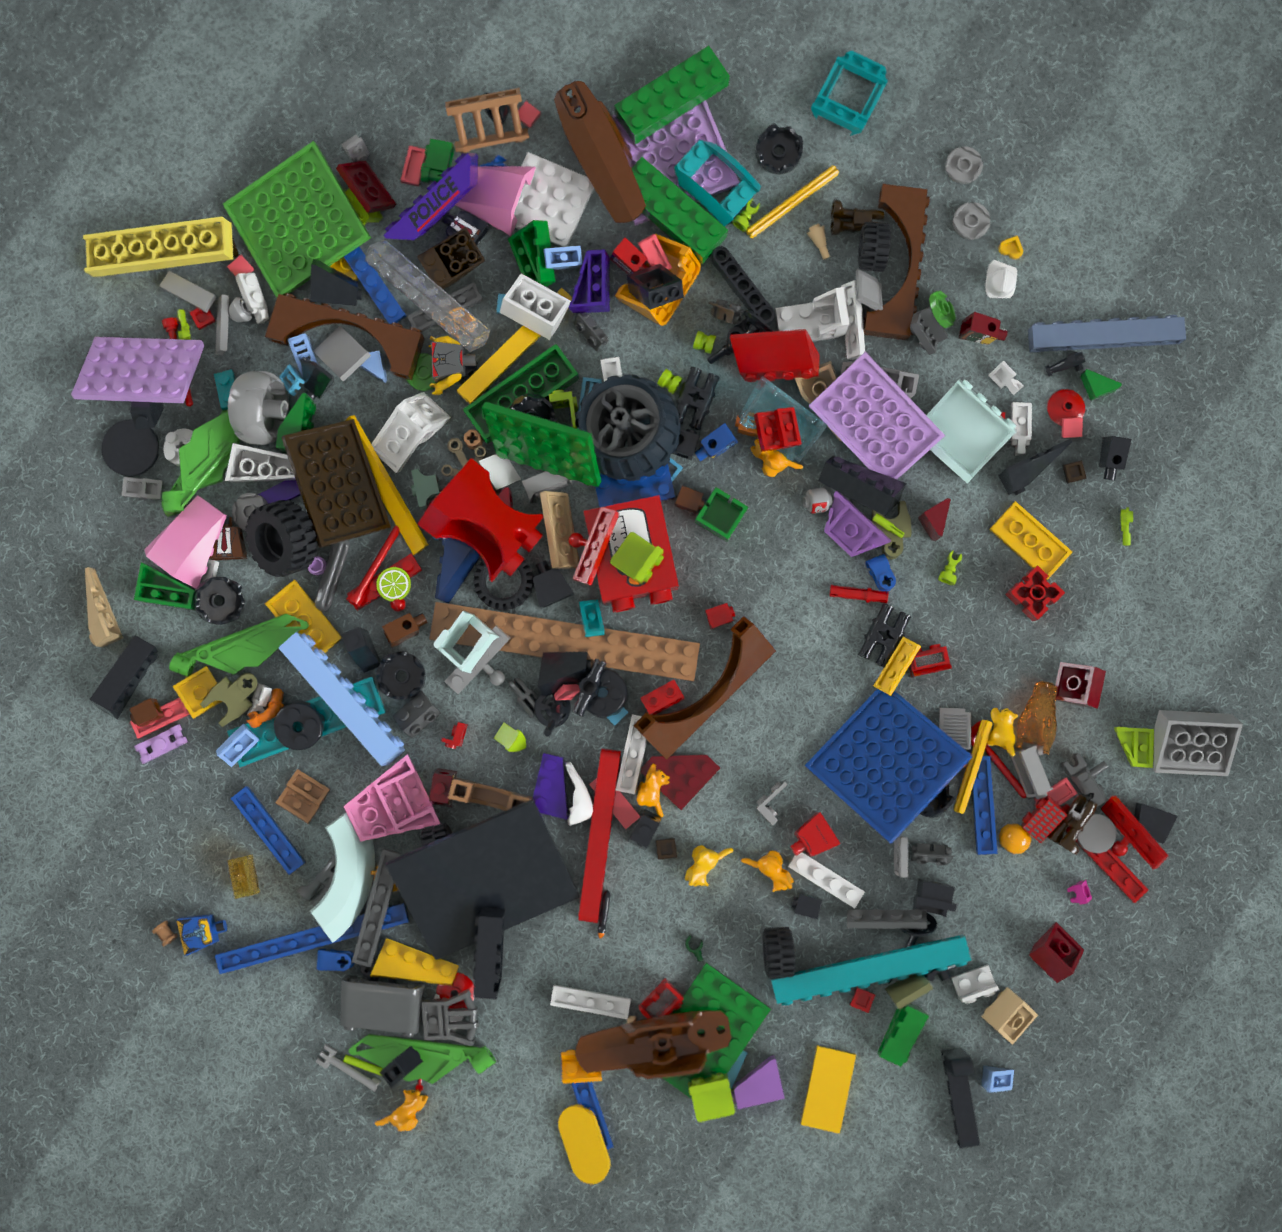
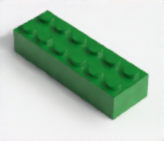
M707 46L615 104V116L636 145L729 86L730 75L710 46Z
M641 157L631 169L646 203L642 214L675 242L690 247L703 265L712 255L714 249L719 247L727 238L728 229L646 159Z
M555 344L469 404L463 411L486 444L492 442L482 409L485 401L509 408L516 398L528 393L539 394L550 401L549 394H553L552 392L556 390L567 389L579 380V375L558 345Z

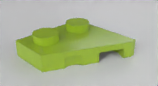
M1114 727L1131 767L1153 768L1154 729Z

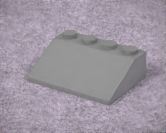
M1159 710L1154 727V772L1229 776L1243 724L1233 714Z

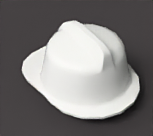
M993 260L987 270L985 283L987 295L990 298H1011L1016 287L1017 269Z

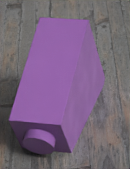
M774 1055L767 1058L733 1085L734 1091L731 1094L733 1103H737L738 1109L785 1099Z

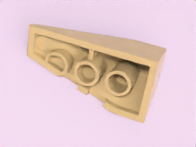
M90 567L85 568L88 627L91 633L89 638L93 645L105 647L123 639V636L96 570Z

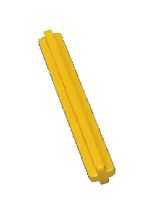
M988 720L981 721L971 752L972 758L968 761L953 808L955 812L961 814L965 813L993 725Z

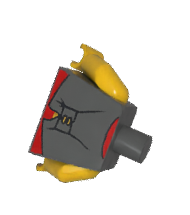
M431 336L430 340L434 342H431V345L428 347L432 348V376L434 381L438 382L437 384H430V387L435 388V391L431 394L441 395L443 390L451 387L461 380V377L465 376V366H476L475 354L465 355L463 346L449 336L438 338Z

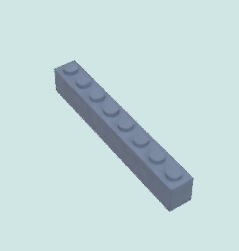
M1169 315L1165 318H1158V316H1150L1146 319L1131 317L1127 320L1113 318L1109 319V321L1094 319L1084 323L1082 320H1075L1066 324L1063 321H1057L1045 325L1044 322L1034 323L1028 330L1029 351L1045 352L1181 344L1186 340L1184 317Z

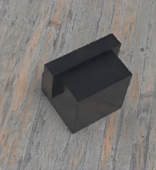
M918 878L916 895L914 894L913 910H926L928 913L944 917L947 916V911L956 912L957 904L952 902L955 887Z

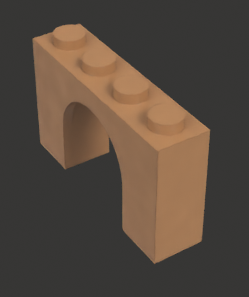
M462 778L453 779L448 796L449 799L464 803L482 804L504 811L533 798Z

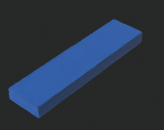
M571 1083L578 1104L583 1105L594 1113L606 1149L613 1148L593 1083Z

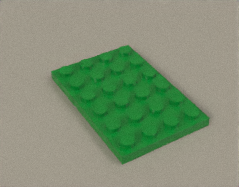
M485 401L482 409L498 457L515 461L518 464H525L537 470L541 469L553 475H560L569 480H576L588 486L599 487L601 477L591 433Z
M707 962L684 994L681 1007L676 1011L673 1010L671 1014L721 1010L728 1017L732 1038L727 1047L707 1054V1060L701 1072L663 1078L691 1099L688 1082L698 1077H703V1079L709 1078L716 1073L727 1074L771 1010L770 1007ZM719 1025L716 1029L723 1030L724 1026ZM699 1029L697 1032L702 1034L705 1030Z

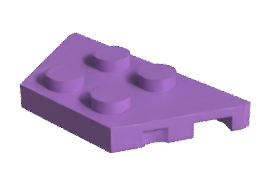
M835 491L834 501L828 514L829 519L826 522L824 532L851 557L891 542V539L840 492Z

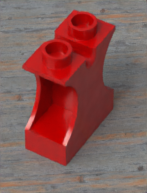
M471 458L430 504L418 525L436 539H457L475 549L483 558L488 569L489 580L493 582L501 571H504L511 577L525 559L517 553V550L522 547L527 552H530L540 540L543 534L535 529V527L544 516L542 513L525 514L506 505L492 487L490 472Z

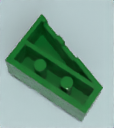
M532 220L509 237L508 241L521 274L548 287L555 282L554 269H546L544 249L551 248L548 221Z
M141 562L134 600L196 611L194 607V594L196 590Z
M910 1003L901 1009L897 1007L877 1054L879 1057L902 1067L903 1063L908 1061L910 1050L916 1043L929 1015L923 1009Z

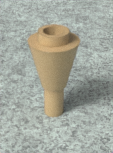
M816 224L809 228L810 231L807 234L820 250L824 260L830 257L826 247L825 228L820 226V224Z

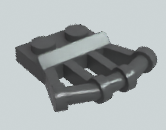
M469 989L448 999L422 1000L424 1040L450 1039L468 1046L474 1045L475 1032L477 1027H479V1020L476 1018L478 1007L474 1005ZM464 1000L467 1008H449L450 1005ZM450 1016H469V1021L450 1022ZM451 1029H468V1032L464 1036L452 1032Z

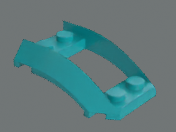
M852 50L846 52L845 56H838L815 102L811 106L815 119L817 120L818 116L834 122L852 131L850 136L861 133L888 82L886 79V67ZM843 68L876 83L861 114L829 99Z
M699 139L674 166L678 186L693 196L724 227L734 220L738 212L761 188V185L734 157L717 144ZM712 154L722 160L741 179L721 203L691 179Z

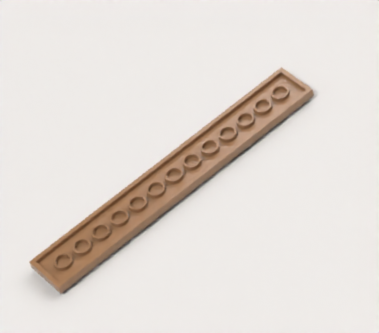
M435 603L429 640L436 641L442 631L449 630L462 611H466L477 616L491 630L497 625L510 637L508 642L499 651L542 657L543 652H588L593 661L596 658L606 662L605 668L694 681L700 643L604 628V635L585 637L583 625L447 603ZM470 624L456 644L474 647L482 634Z

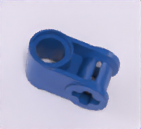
M881 554L865 561L866 567L870 569L869 573L873 577L877 588L880 591H890L896 584V578L886 556ZM884 578H885L886 581H887V580L890 581V583H889L888 585H887V584H884V585L882 584Z
M318 949L317 970L346 971L355 965V963H352L354 953L330 949V951ZM345 957V960H348V963L345 964V962L342 961V958Z

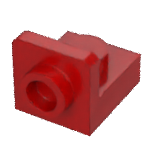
M458 722L452 729L451 736H454L453 740L441 738V742H445L446 747L456 749L457 746L462 747L468 724Z

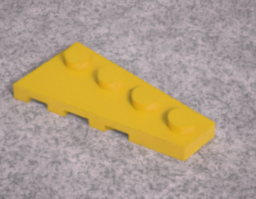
M386 938L371 976L452 986L459 965L443 959L435 960L433 955Z

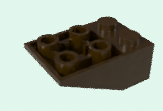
M466 227L417 256L438 292L455 284L485 261Z

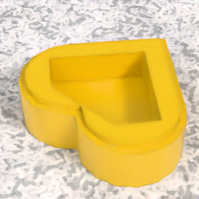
M1018 235L1002 241L998 248L1002 255H1009L1014 260L1019 259L1023 254V247Z

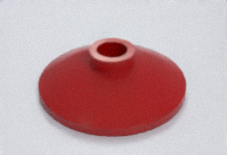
M1063 389L1055 392L1050 397L1047 411L1050 418L1056 424L1062 426V418H1083L1085 403L1077 392ZM1065 404H1070L1071 409H1066Z
M457 972L452 986L438 984L436 994L439 995L440 999H448L453 997L451 994L452 990H457L458 994H460L464 990L469 989L471 992L470 996L474 1000V984L468 976ZM464 1000L450 1005L449 1008H467Z

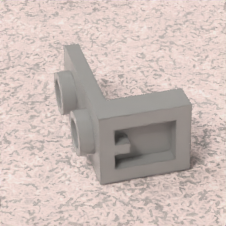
M357 134L341 144L352 162L366 160L368 155H370L363 139L359 138Z
M778 781L771 788L773 792L768 796L764 794L756 802L758 805L755 808L772 826L778 821L775 817L777 813L771 806L767 808L765 805L788 785L785 781L782 783Z

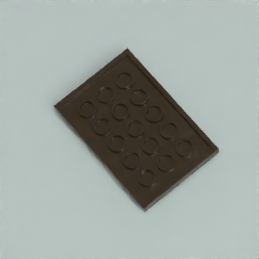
M354 419L281 437L308 517L313 523L312 528L316 532L315 537L319 548L391 527Z

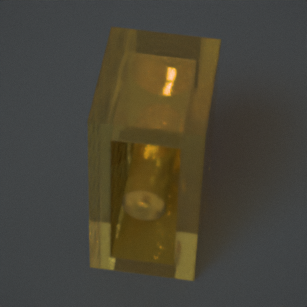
M253 854L227 860L234 898L237 899L260 893Z

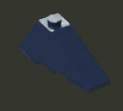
M442 538L444 553L439 563H442V569L437 577L435 598L450 603L480 558V554L460 540Z

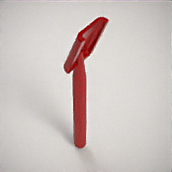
M978 721L975 725L971 727L972 748L981 721ZM987 743L985 747L987 755L990 756L992 762L1021 798H1026L1027 796L1022 785Z

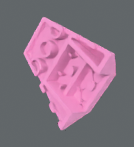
M478 167V183L455 206L475 215L477 218L491 224L494 228L505 232L511 237L518 221L514 212L524 184L530 185L536 167Z
M197 495L184 511L144 549L146 557L171 576L197 589L201 584L200 581L203 574H206L209 556L213 555V545L215 540L219 538L227 515Z
M408 754L344 805L360 841L441 824Z

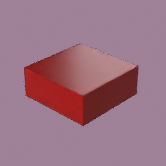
M198 308L189 312L199 330L216 322L210 309L207 313Z
M856 986L849 1005L869 1013L875 994Z

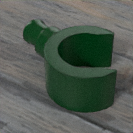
M691 935L686 938L687 940H685L686 948L694 953L697 961L700 962L704 960L701 955L703 942L701 940L699 946L692 949L688 945Z

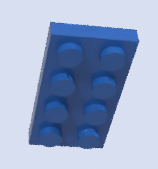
M668 464L657 469L656 474L650 477L642 476L640 480L636 481L617 480L602 474L600 475L601 483L599 487H595L599 507L660 495L661 501L675 498Z

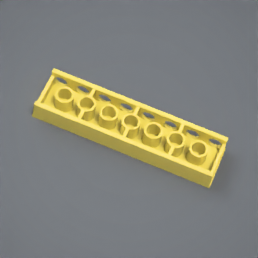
M224 217L83 235V239L86 240L87 268H84V272L92 277L233 260L232 223Z

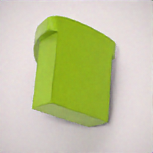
M506 723L502 724L493 738L505 746V750L509 752H518L526 748V739L523 733Z

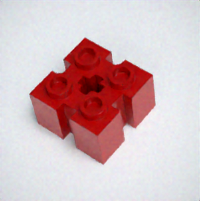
M1038 565L1031 568L1021 578L1024 583L1022 581L1016 583L1005 594L1015 605L1021 603L1025 607L1022 612L1032 622L1038 620L1049 610L1046 605L1055 604L1065 594L1055 582L1049 584L1045 580L1049 576ZM1036 590V596L1038 597H1034L1032 591Z

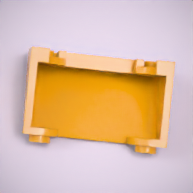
M655 234L672 266L669 271L682 280L683 295L685 296L697 278L701 264L690 247ZM623 284L619 287L615 295L620 302L661 326L668 323L683 299L681 298L650 310L629 293L628 284Z

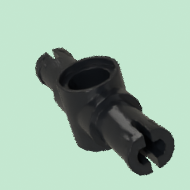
M595 658L590 673L580 682L579 698L572 713L584 717L589 702H592L593 697L599 693L600 677L607 664L606 662ZM587 684H594V689L591 692L585 691Z

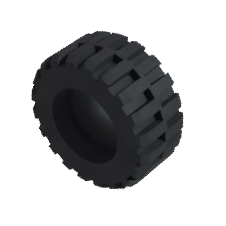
M278 500L257 507L247 519L248 524L245 527L247 535L245 538L249 545L248 550L252 553V558L258 563L259 568L265 570L264 572L275 577H285L308 568L315 559L314 557L317 554L316 547L318 546L315 537L316 532L315 530L313 531V523L309 520V515L306 511H302V507L289 500Z

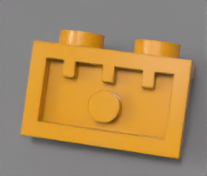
M575 1050L561 1052L563 1084L602 1081V1071L586 1073L576 1059Z

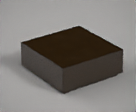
M1082 460L1062 465L1067 484L1087 479Z
M675 838L656 840L658 860L677 858Z

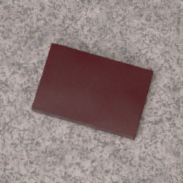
M366 160L338 164L336 167L340 176L367 213L393 209L397 205Z

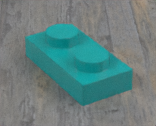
M232 369L214 374L220 407L223 411L228 410L229 394L235 381Z
M598 599L579 601L585 637L604 635L605 630Z

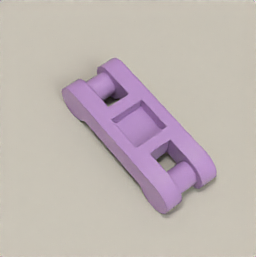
M180 724L134 746L141 755L140 760L142 764L188 742L186 736L183 737ZM174 735L176 741L172 742L170 736ZM149 746H151L153 752L150 754L146 749Z

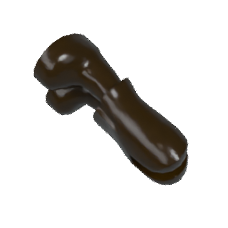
M834 199L831 208V235H839L843 231H861L865 222H872V219H883L884 212L876 209H847L843 207L840 200ZM840 219H851V222L842 221Z
M1081 794L1072 802L1067 811V816L1047 836V838L1075 855L1079 852L1076 839L1080 832H1083L1085 825L1097 808V804L1093 801H1089L1085 805L1086 797ZM1068 826L1071 827V829L1068 831V833H1067V834L1065 835V837L1063 838V835H1064L1066 829L1068 828Z

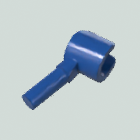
M497 155L493 161L481 164L480 167H507L503 163L507 160Z

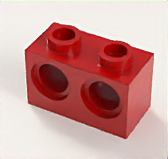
M673 679L640 699L649 714L658 715L683 701L684 696Z

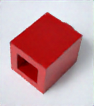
M728 603L705 610L711 630L734 621L735 613L733 607H729Z

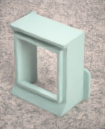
M462 611L451 628L442 631L434 642V647L461 671L472 673L471 670L493 640L499 636L477 616ZM471 624L482 636L465 659L453 647Z

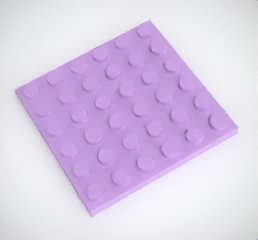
M706 100L636 145L615 114L613 115L632 154L633 165L643 157L677 187L679 186L674 166L699 139L715 143L726 151ZM714 154L691 177L712 196L730 190L739 183L736 173ZM680 188V189H681L684 193H686L691 199H693L695 202H698V201H697L693 196H691L687 191H685L683 188ZM641 213L633 222L636 226L649 221V219Z

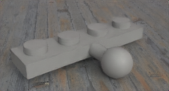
M497 625L492 631L499 637L493 640L471 670L472 673L461 671L457 667L444 681L457 694L468 685L481 669L490 676V682L493 685L499 686L503 684L505 680L504 673L494 670L487 664L510 639Z

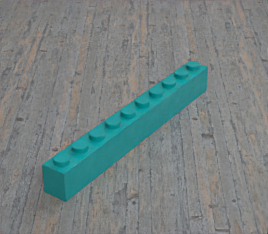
M961 934L795 972L793 977L772 978L771 981L777 1004L781 1003L782 1006L792 1004L793 1000L801 999V1001H808L812 999V996L820 995V997L830 996L833 991L839 990V993L850 991L851 987L866 988L870 986V983L878 982V984L890 982L889 979L896 977L897 980L909 978V974L924 975L928 973V970L936 969V971L948 969L947 966L954 964L956 967L967 965L968 961H971L966 937Z

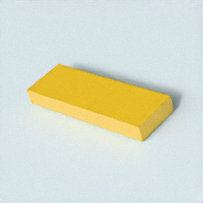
M903 637L873 686L891 696L921 646Z

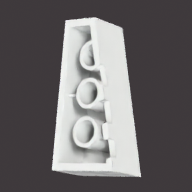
M232 444L225 481L296 480L287 455Z

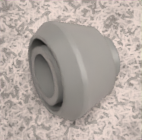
M236 297L228 307L231 320L248 322L252 319L253 314L247 310L243 298Z

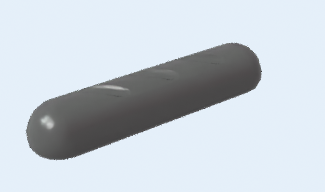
M349 540L333 544L315 598V606L319 611L326 612L331 607L349 550Z

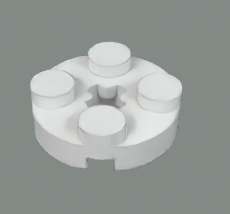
M183 428L169 432L166 435L164 455L167 460L180 466L179 448L181 445L190 442L193 431Z

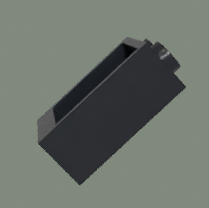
M661 264L627 275L629 293L650 310L684 298L682 280Z

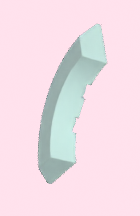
M347 812L325 827L335 851V870L328 891L321 901L310 910L332 943L346 932L360 914L370 893L374 875H371V871L375 869L373 839L360 841Z

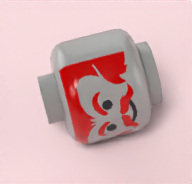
M825 488L809 489L802 499L803 506L812 514L826 512L832 506L831 493L827 492Z

